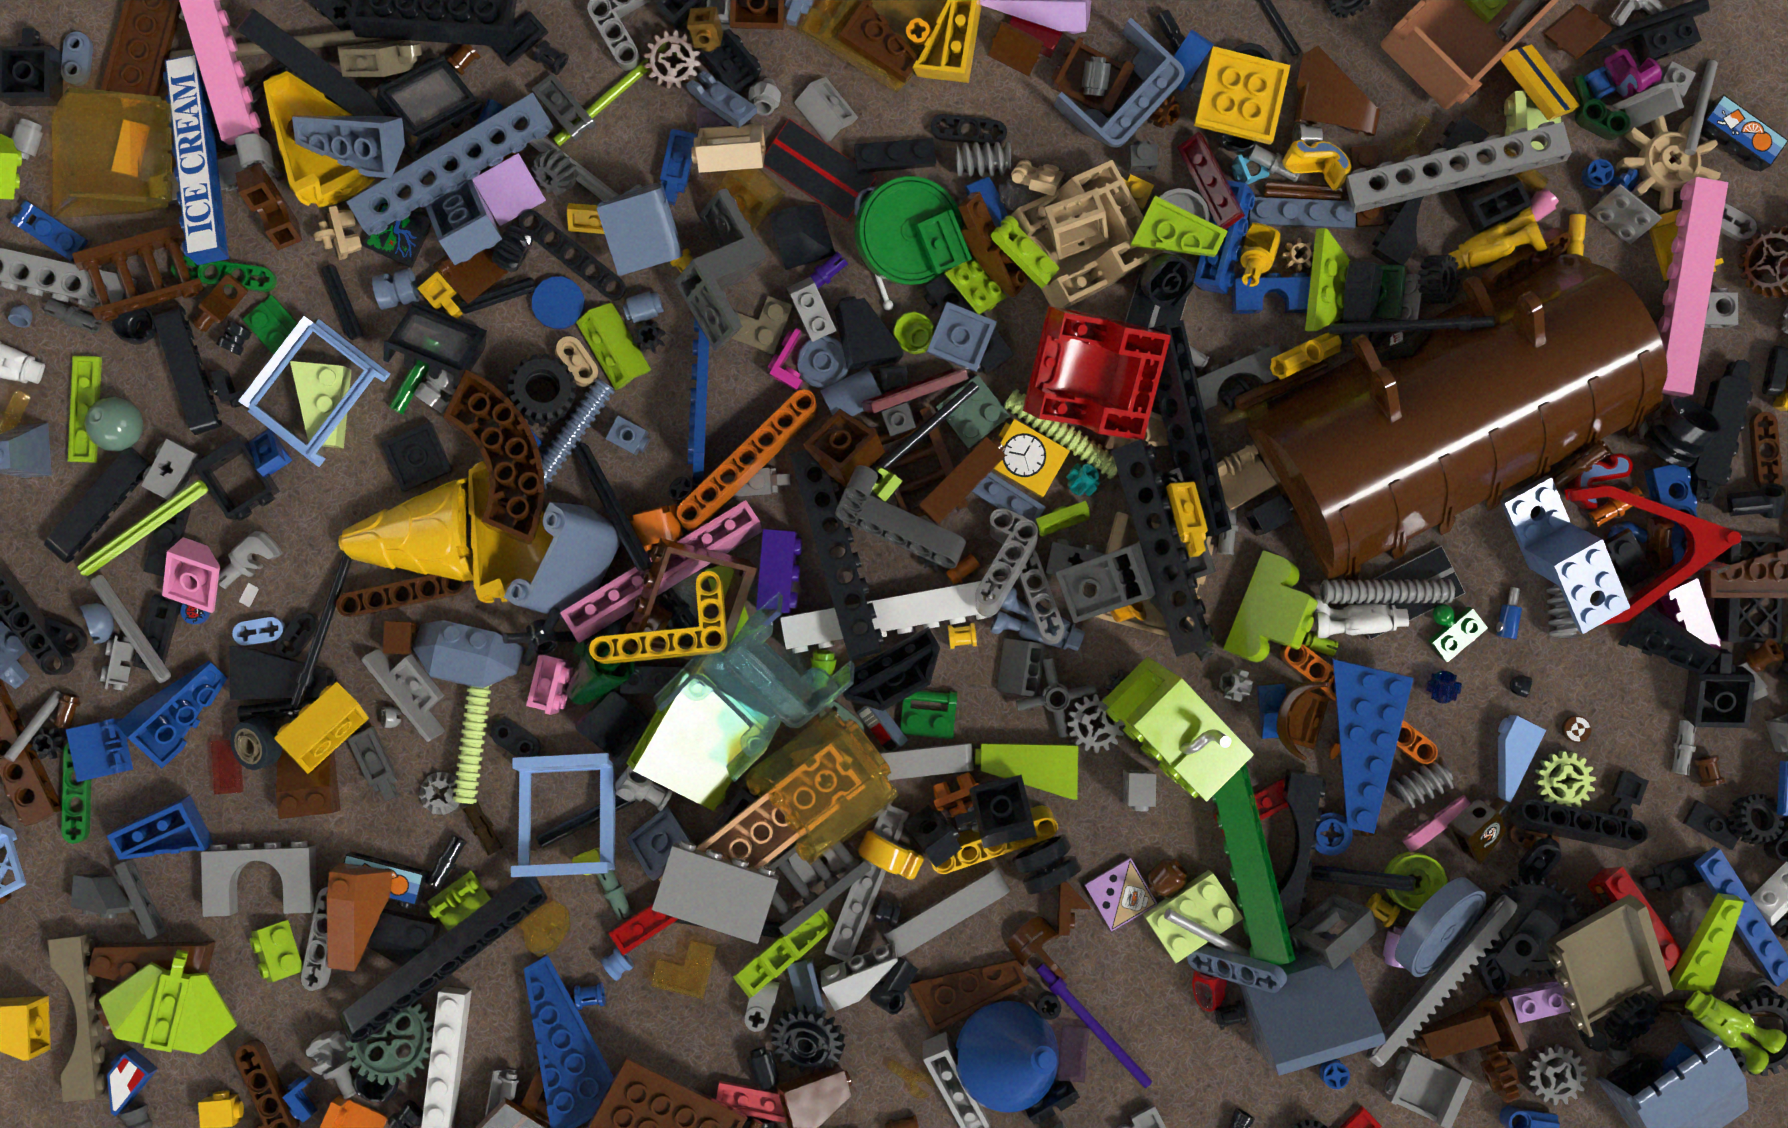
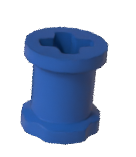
M1605 66L1584 77L1585 82L1589 84L1594 94V99L1600 100L1617 90L1615 86L1610 84L1605 74L1607 70Z
M598 982L595 986H575L574 998L578 1010L583 1009V1006L597 1004L600 1007L605 1006L606 998L603 982Z

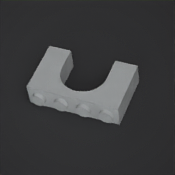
M292 841L291 846H281V842H265L264 847H254V843H239L237 848H227V844H212L210 849L201 852L203 917L230 916L238 912L237 880L243 867L250 861L266 862L278 871L283 883L284 914L311 913L315 910L317 900L316 845H308L307 841Z

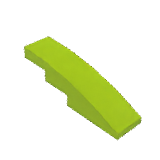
M823 908L820 909L786 937L784 934L779 936L737 972L733 978L749 998L753 997L772 979L777 978L794 961L800 959L835 927V923Z

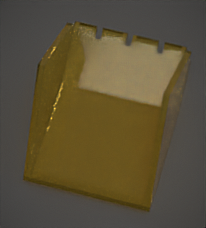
M68 87L51 112L53 217L141 214L168 207V202L172 201V181L168 180L169 177H172V155L168 154V151L172 150L171 128L167 127V124H171V104L158 96Z

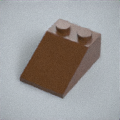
M282 748L281 756L277 760L276 799L279 819L329 814L341 810L334 751L307 774Z

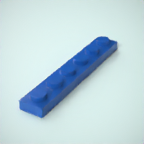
M1713 846L1694 865L1715 897L1718 893L1737 895L1744 901L1735 929L1766 978L1774 986L1778 987L1788 978V955L1721 849Z

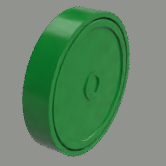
M915 176L892 179L874 188L866 196L858 210L854 230L858 252L867 267L878 277L899 285L922 284L942 275L944 272L937 275L934 274L915 224L952 209L961 230L963 228L962 219L953 198L937 183Z

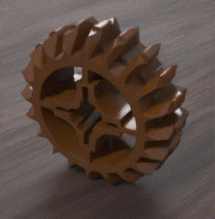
M1772 226L1770 231L1768 229H1761V237L1752 235L1754 243L1744 244L1745 248L1748 249L1747 253L1739 254L1741 258L1745 259L1743 263L1738 265L1740 269L1745 270L1739 276L1741 279H1747L1744 285L1747 288H1753L1754 294L1759 295L1762 293V296L1765 298H1770L1773 295L1774 298L1779 299L1783 293L1788 296V251H1781V248L1777 247L1776 243L1781 241L1788 242V226H1783L1781 229L1778 226ZM1772 273V276L1776 277L1778 282L1767 283L1761 277V274Z

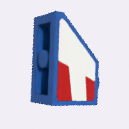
M134 1048L126 1053L120 1052L111 1062L113 1068L107 1074L111 1114L114 1116L125 1111L158 1070L153 1063Z

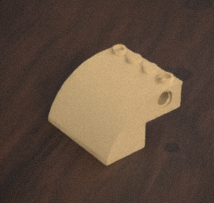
M1113 160L1072 177L1058 189L1055 196L1046 195L1019 207L1010 215L1018 221V226L1060 267L1048 284L1041 289L1052 307L1065 309L1140 269L1152 256L1163 253L1162 250L1130 246L1144 217ZM1096 189L1106 213L1109 242L1058 259L1050 239L1044 207ZM1080 242L1078 245L1083 246L1085 243Z

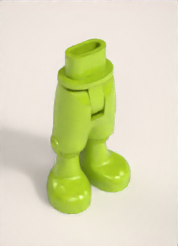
M1697 990L1685 1004V1007L1693 1012V1017L1710 1032L1718 1035L1727 1047H1737L1743 1053L1746 1068L1753 1074H1759L1766 1068L1769 1056L1766 1051L1743 1038L1740 1034L1741 1032L1753 1037L1771 1053L1779 1052L1786 1042L1787 1036L1778 1029L1766 1030L1754 1025V1020L1749 1013H1742L1727 1003L1714 998L1711 994L1706 996Z

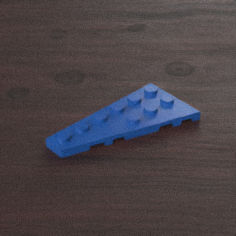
M694 317V331L699 332V339H693V355L698 356L697 364L692 363L691 380H697L696 388H691L688 464H693V483L701 484L704 477L709 341Z

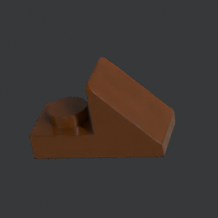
M1067 881L1059 884L1057 933L1061 936H1070V929L1075 928V912H1071V909H1092Z

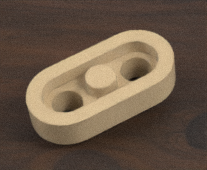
M571 336L560 339L555 348L556 358L560 359L561 365L565 363L568 366V373H573V382L582 387L593 384L598 375V368L581 342ZM565 349H570V350H572L573 355H571V356L566 355V354L564 353V350H565ZM579 371H586L588 376L581 377Z

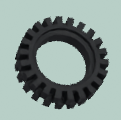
M1753 988L1747 989L1748 996L1739 992L1736 994L1739 999L1738 1001L1734 1002L1731 998L1726 1001L1730 1006L1750 1015L1760 1011H1770L1780 1015L1783 1021V1033L1787 1036L1786 1042L1779 1052L1771 1053L1768 1050L1766 1051L1769 1056V1062L1760 1073L1761 1076H1768V1069L1774 1075L1780 1073L1777 1067L1779 1065L1785 1070L1788 1069V1063L1786 1062L1788 1060V999L1783 995H1779L1776 991L1770 990L1768 992L1765 988H1759L1758 993ZM1729 1047L1741 1071L1744 1073L1746 1070L1748 1071L1743 1053L1737 1047ZM1748 1071L1750 1075L1756 1076V1074H1753L1750 1071Z

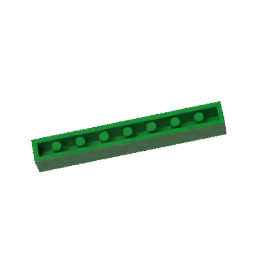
M1245 763L1211 798L1218 806L1217 822L1219 828L1224 830L1226 840L1223 841L1226 855L1230 856L1232 863L1230 875L1232 881L1237 883L1239 891L1236 895L1239 908L1243 909L1246 919L1243 920L1245 934L1250 936L1252 944L1250 956L1253 959L1281 965L1294 961L1295 956L1248 768Z

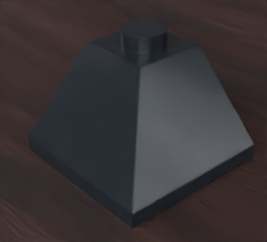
M821 204L794 206L769 214L785 270L836 254Z

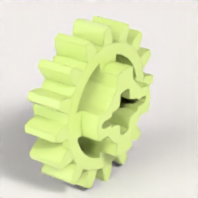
M1559 751L1558 757L1555 754H1549V762L1540 761L1544 768L1542 770H1535L1540 775V779L1534 780V783L1541 785L1542 788L1537 793L1546 795L1543 801L1572 807V804L1576 807H1581L1580 799L1590 800L1586 793L1587 791H1595V788L1590 786V782L1595 781L1596 777L1589 776V772L1593 770V767L1584 766L1587 759L1582 757L1577 759V753L1570 752L1567 756L1565 751ZM1570 763L1578 769L1580 774L1573 771V766ZM1555 767L1556 770L1550 775L1551 771ZM1566 777L1574 779L1569 780V782H1565L1564 784L1556 782L1562 781V779H1565ZM1550 787L1557 789L1559 797L1552 792Z

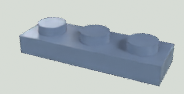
M992 472L972 491V493L997 509H1008L1036 523V518H1039L1045 509L1044 505Z

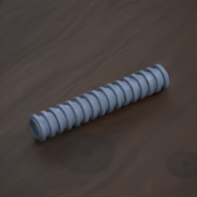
M599 378L594 380L595 384L593 386H589L591 390L584 393L586 397L579 400L581 404L575 406L576 411L570 413L571 418L565 420L567 424L560 427L562 431L555 434L557 438L550 441L552 445L546 447L547 452L541 454L543 457L544 489L548 488V482L551 483L553 481L551 477L558 474L556 470L562 468L561 463L567 461L566 456L572 454L571 449H575V443L582 440L580 436L586 434L585 429L591 427L590 422L596 420L594 418L595 415L601 413L599 409L605 407L604 402L610 400L609 395L615 393L612 387Z

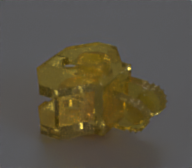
M553 901L540 906L527 916L524 921L519 922L517 925L524 931L525 948L539 957L556 951L571 928L569 910L560 903Z

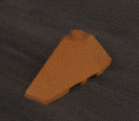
M339 863L329 871L327 890L328 968L353 972L356 970L369 943L371 934L377 926L379 917L390 898L393 870Z

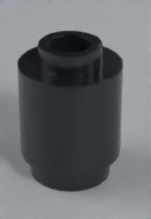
M765 1047L751 1050L749 1052L750 1056L746 1058L753 1083L757 1084L759 1090L778 1084L779 1072L772 1050H766Z

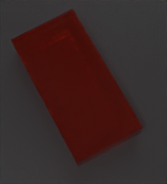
M230 740L211 741L214 795L244 792L242 765L233 754Z

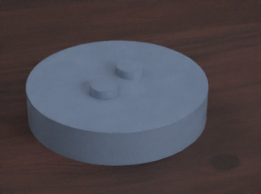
M1465 877L1454 879L1439 889L1419 909L1405 928L1395 950L1396 961L1415 977L1427 975L1438 968L1480 919L1486 905V893Z

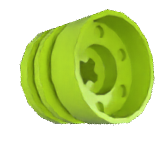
M1404 852L1396 855L1388 862L1384 873L1404 876L1412 874L1419 877L1416 880L1417 885L1414 891L1385 889L1394 902L1411 911H1419L1427 900L1448 882L1442 866L1436 860L1418 852Z

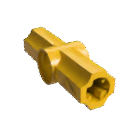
M1327 332L1271 358L1270 369L1272 374L1281 380L1340 352L1341 339L1339 335Z

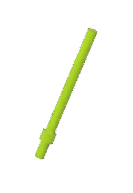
M666 42L663 43L657 49L656 52H660L663 48H665ZM648 58L643 60L585 110L591 118H594L650 70V68L642 66V64L648 62ZM577 117L571 123L575 125L581 119ZM563 129L552 139L560 147L570 138V135Z

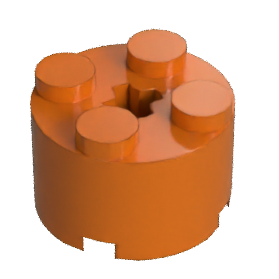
M676 504L670 505V510L666 505L640 511L636 515H626L645 551L655 547V543H659L660 538L675 542L681 540V536L684 533L677 517Z

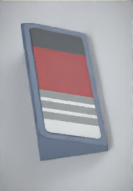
M864 706L856 712L884 750L895 751L908 741L886 710L881 711Z

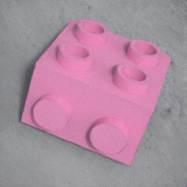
M539 655L526 706L545 710V714L549 715L557 714L560 709H564L567 701V694L564 693L566 683L570 682L574 673V668L570 667L572 661L548 655Z

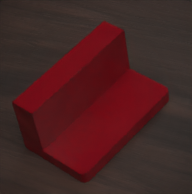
M1012 16L1010 22L1007 23L1043 41L1044 44L1040 54L1050 59L1063 34L1058 30L1016 16Z

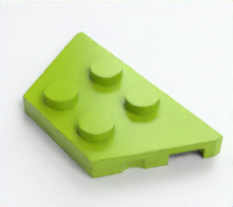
M1327 228L1316 229L1305 331H1318L1342 319L1344 315L1345 283L1349 261L1351 260Z

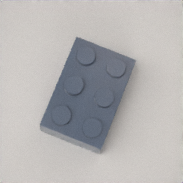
M465 179L457 184L456 189L447 194L442 193L436 196L431 204L425 206L438 241L454 265L468 261L473 255L493 247L498 241L502 240L489 207L472 179Z

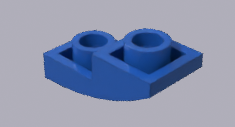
M1194 30L1189 32L1174 55V58L1182 64L1185 72L1182 82L1177 87L1182 92L1214 45Z
M986 176L965 185L967 196L972 192L980 191L995 227H1001L1002 220L1008 214L990 177Z

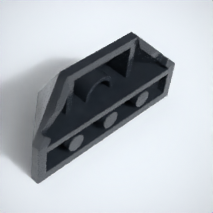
M927 627L837 677L835 680L846 700L884 711L931 684L940 646L930 628Z

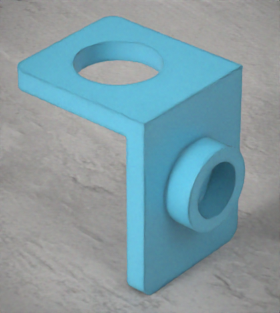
M1242 154L1237 155L1232 162L1233 166H1231L1236 181L1244 182L1248 185L1269 176L1268 169L1261 165L1260 173L1256 176H1251L1246 166L1249 161H1252L1248 160V156L1243 158Z

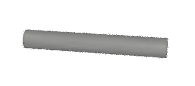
M54 690L4 755L6 759L11 762L15 761L58 705V699L62 697L60 692Z

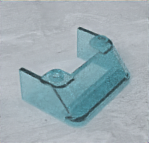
M779 592L747 620L726 650L723 664L732 676L785 725L791 728H799L854 684V663L849 661L833 676H830L821 668H811L800 675L765 642L773 632L772 622L781 615L783 595Z
M724 651L714 654L696 655L653 698L657 708L662 711L681 692L692 701H701L713 691L750 727L741 737L740 745L742 751L725 766L731 779L735 782L767 750L782 721L783 713L779 705Z

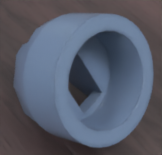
M16 305L11 309L8 320L15 326L29 327L33 313L26 305Z

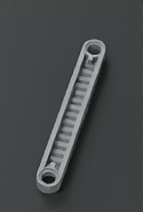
M1502 895L1492 904L1383 1031L1387 1044L1368 1050L1366 1058L1377 1067H1381L1400 1046H1408L1406 1039H1414L1413 1031L1422 1030L1421 1021L1429 1022L1427 1014H1436L1434 1006H1442L1441 998L1450 997L1448 990L1457 989L1455 982L1464 981L1462 974L1464 972L1469 974L1472 972L1469 966L1471 964H1479L1476 959L1477 956H1486L1483 949H1492L1493 946L1490 941L1492 939L1497 941L1500 939L1498 932L1515 913L1517 903L1508 896Z

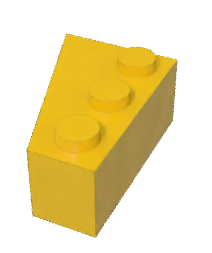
M947 0L930 38L928 37L924 44V50L913 66L917 77L969 83L982 7L980 0Z

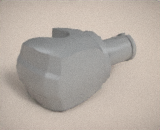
M254 531L239 542L228 554L231 562L219 572L218 581L224 579L219 585L226 589L241 574L251 577L255 574V569L263 568V564L253 560V553L267 559H276L283 554L281 548L267 533Z
M342 1030L323 1032L312 1040L311 1044L306 1048V1055L317 1062V1065L311 1067V1069L315 1073L323 1075L325 1080L329 1078L334 1079L343 1098L347 1099L356 1094L354 1079L349 1072L350 1066L353 1063V1059L347 1056V1053L351 1051V1048L346 1046V1042L349 1040Z

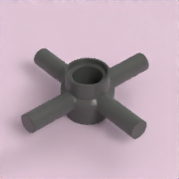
M1049 657L1043 659L1048 685L1039 696L1017 700L1016 707L1018 711L1045 706V708L1054 713L1057 734L1059 738L1069 736L1064 709L1067 708L1070 700L1096 694L1094 684L1067 689L1064 685L1058 683L1054 659ZM1055 691H1060L1062 693L1061 700L1056 704L1050 703V695Z

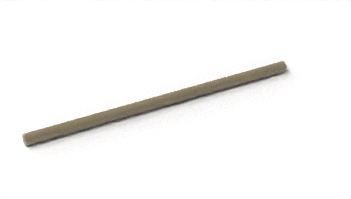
M353 30L293 37L308 49L387 40L356 37ZM253 42L237 43L238 51H235L236 57L268 54ZM194 48L171 51L170 59L195 54Z

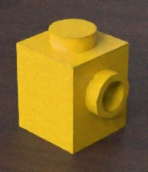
M229 1090L214 1092L213 1096L206 1097L198 1102L200 1128L233 1127L241 1121L244 1114V1105L242 1101H239V1094L230 1095Z

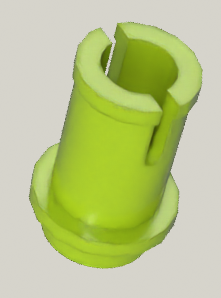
M1316 631L1306 632L1302 642L1310 650L1326 654L1329 657H1333L1337 651L1331 648H1338V641L1328 638H1317Z

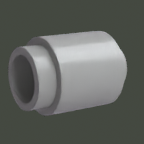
M20 118L19 124H15L11 139H13L16 149L21 151L22 159L28 161L29 157H36L43 136L41 132L42 126Z

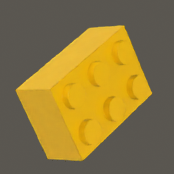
M336 682L334 685L324 688L314 703L304 706L295 720L283 725L278 730V735L274 739L309 774L363 725L369 717L360 704Z

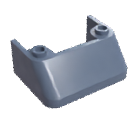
M1132 18L1127 21L1122 34L1140 50L1132 64L1136 65L1133 72L1142 82L1108 118L1096 109H1089L1083 112L1063 92L1058 95L1054 105L1083 134L1110 147L1124 145L1179 86L1185 74L1182 64Z

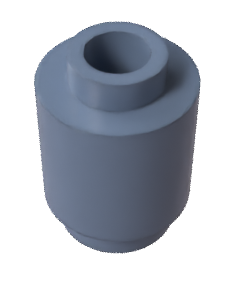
M651 291L626 298L627 304L623 305L627 320L632 319L634 324L658 317V313L664 312L658 292L651 293Z

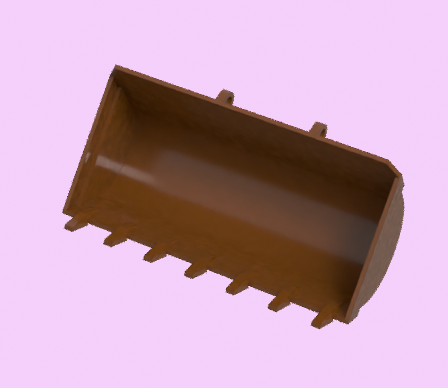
M1579 254L1558 255L1498 293L1485 289L1480 279L1473 276L1463 281L1466 300L1430 319L1459 318L1460 315L1472 314L1473 317L1495 316V327L1473 328L1472 331H1460L1459 329L1432 330L1413 355L1382 362L1379 361L1369 339L1364 334H1361L1351 341L1355 358L1330 370L1327 375L1301 385L1248 413L1246 428L1269 472L1276 481L1283 498H1287L1294 509L1292 515L1328 581L1344 574L1346 582L1348 580L1356 581L1361 570V564L1390 549L1394 560L1404 556L1409 543L1407 540L1438 525V531L1441 536L1450 532L1456 520L1455 515L1484 500L1487 511L1496 508L1503 496V490L1532 476V483L1548 475L1551 469L1549 466L1578 451L1584 452L1598 440L1624 427L1627 438L1638 434L1645 421L1643 417L1660 409L1664 398L1662 391L1667 379L1668 367L1665 349L1657 327L1641 299L1624 279L1614 271L1594 264L1590 258Z

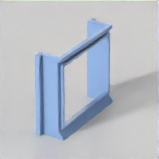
M303 316L240 398L239 402L249 408L248 412L312 463L320 467L326 458L319 454L318 450L373 378L376 377L385 382L390 373L318 319L314 323ZM315 332L364 371L307 444L257 404L310 334Z
M609 754L513 758L512 768L519 771L518 866H511V877L608 873V870H615V765L609 760ZM600 770V862L530 865L531 773Z

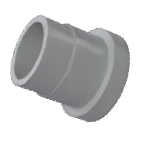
M1296 123L1292 131V143L1296 140H1304L1308 146H1311L1314 142L1322 141V128L1305 126L1304 123Z

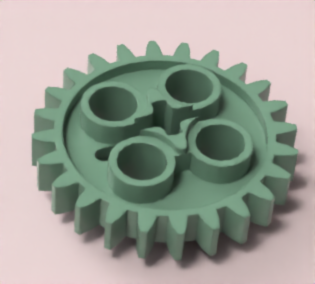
M413 1003L385 1024L381 1032L372 1034L364 1041L359 1043L346 1042V1046L353 1048L352 1051L347 1053V1056L349 1058H356L351 1065L354 1068L362 1066L358 1072L361 1076L369 1072L367 1078L369 1081L373 1082L378 1076V1083L380 1085L385 1083L386 1078H388L391 1085H395L396 1077H399L404 1083L406 1082L407 1073L416 1077L414 1068H425L421 1061L422 1059L430 1060V1055L426 1052L427 1049H431L432 1043L429 1040L433 1038V1032L428 1030L434 1027V1023L425 1022L430 1017V1014L428 1012L420 1014L423 1010L421 1004L413 1008ZM403 1019H410L409 1028L399 1031V1023ZM393 1034L398 1039L392 1040V1045H389L384 1040H389ZM415 1035V1039L413 1040L402 1039ZM368 1040H383L370 1045L367 1044ZM411 1046L410 1055L406 1058H400L399 1051L401 1048ZM377 1049H383V1057L379 1061H372L373 1052Z

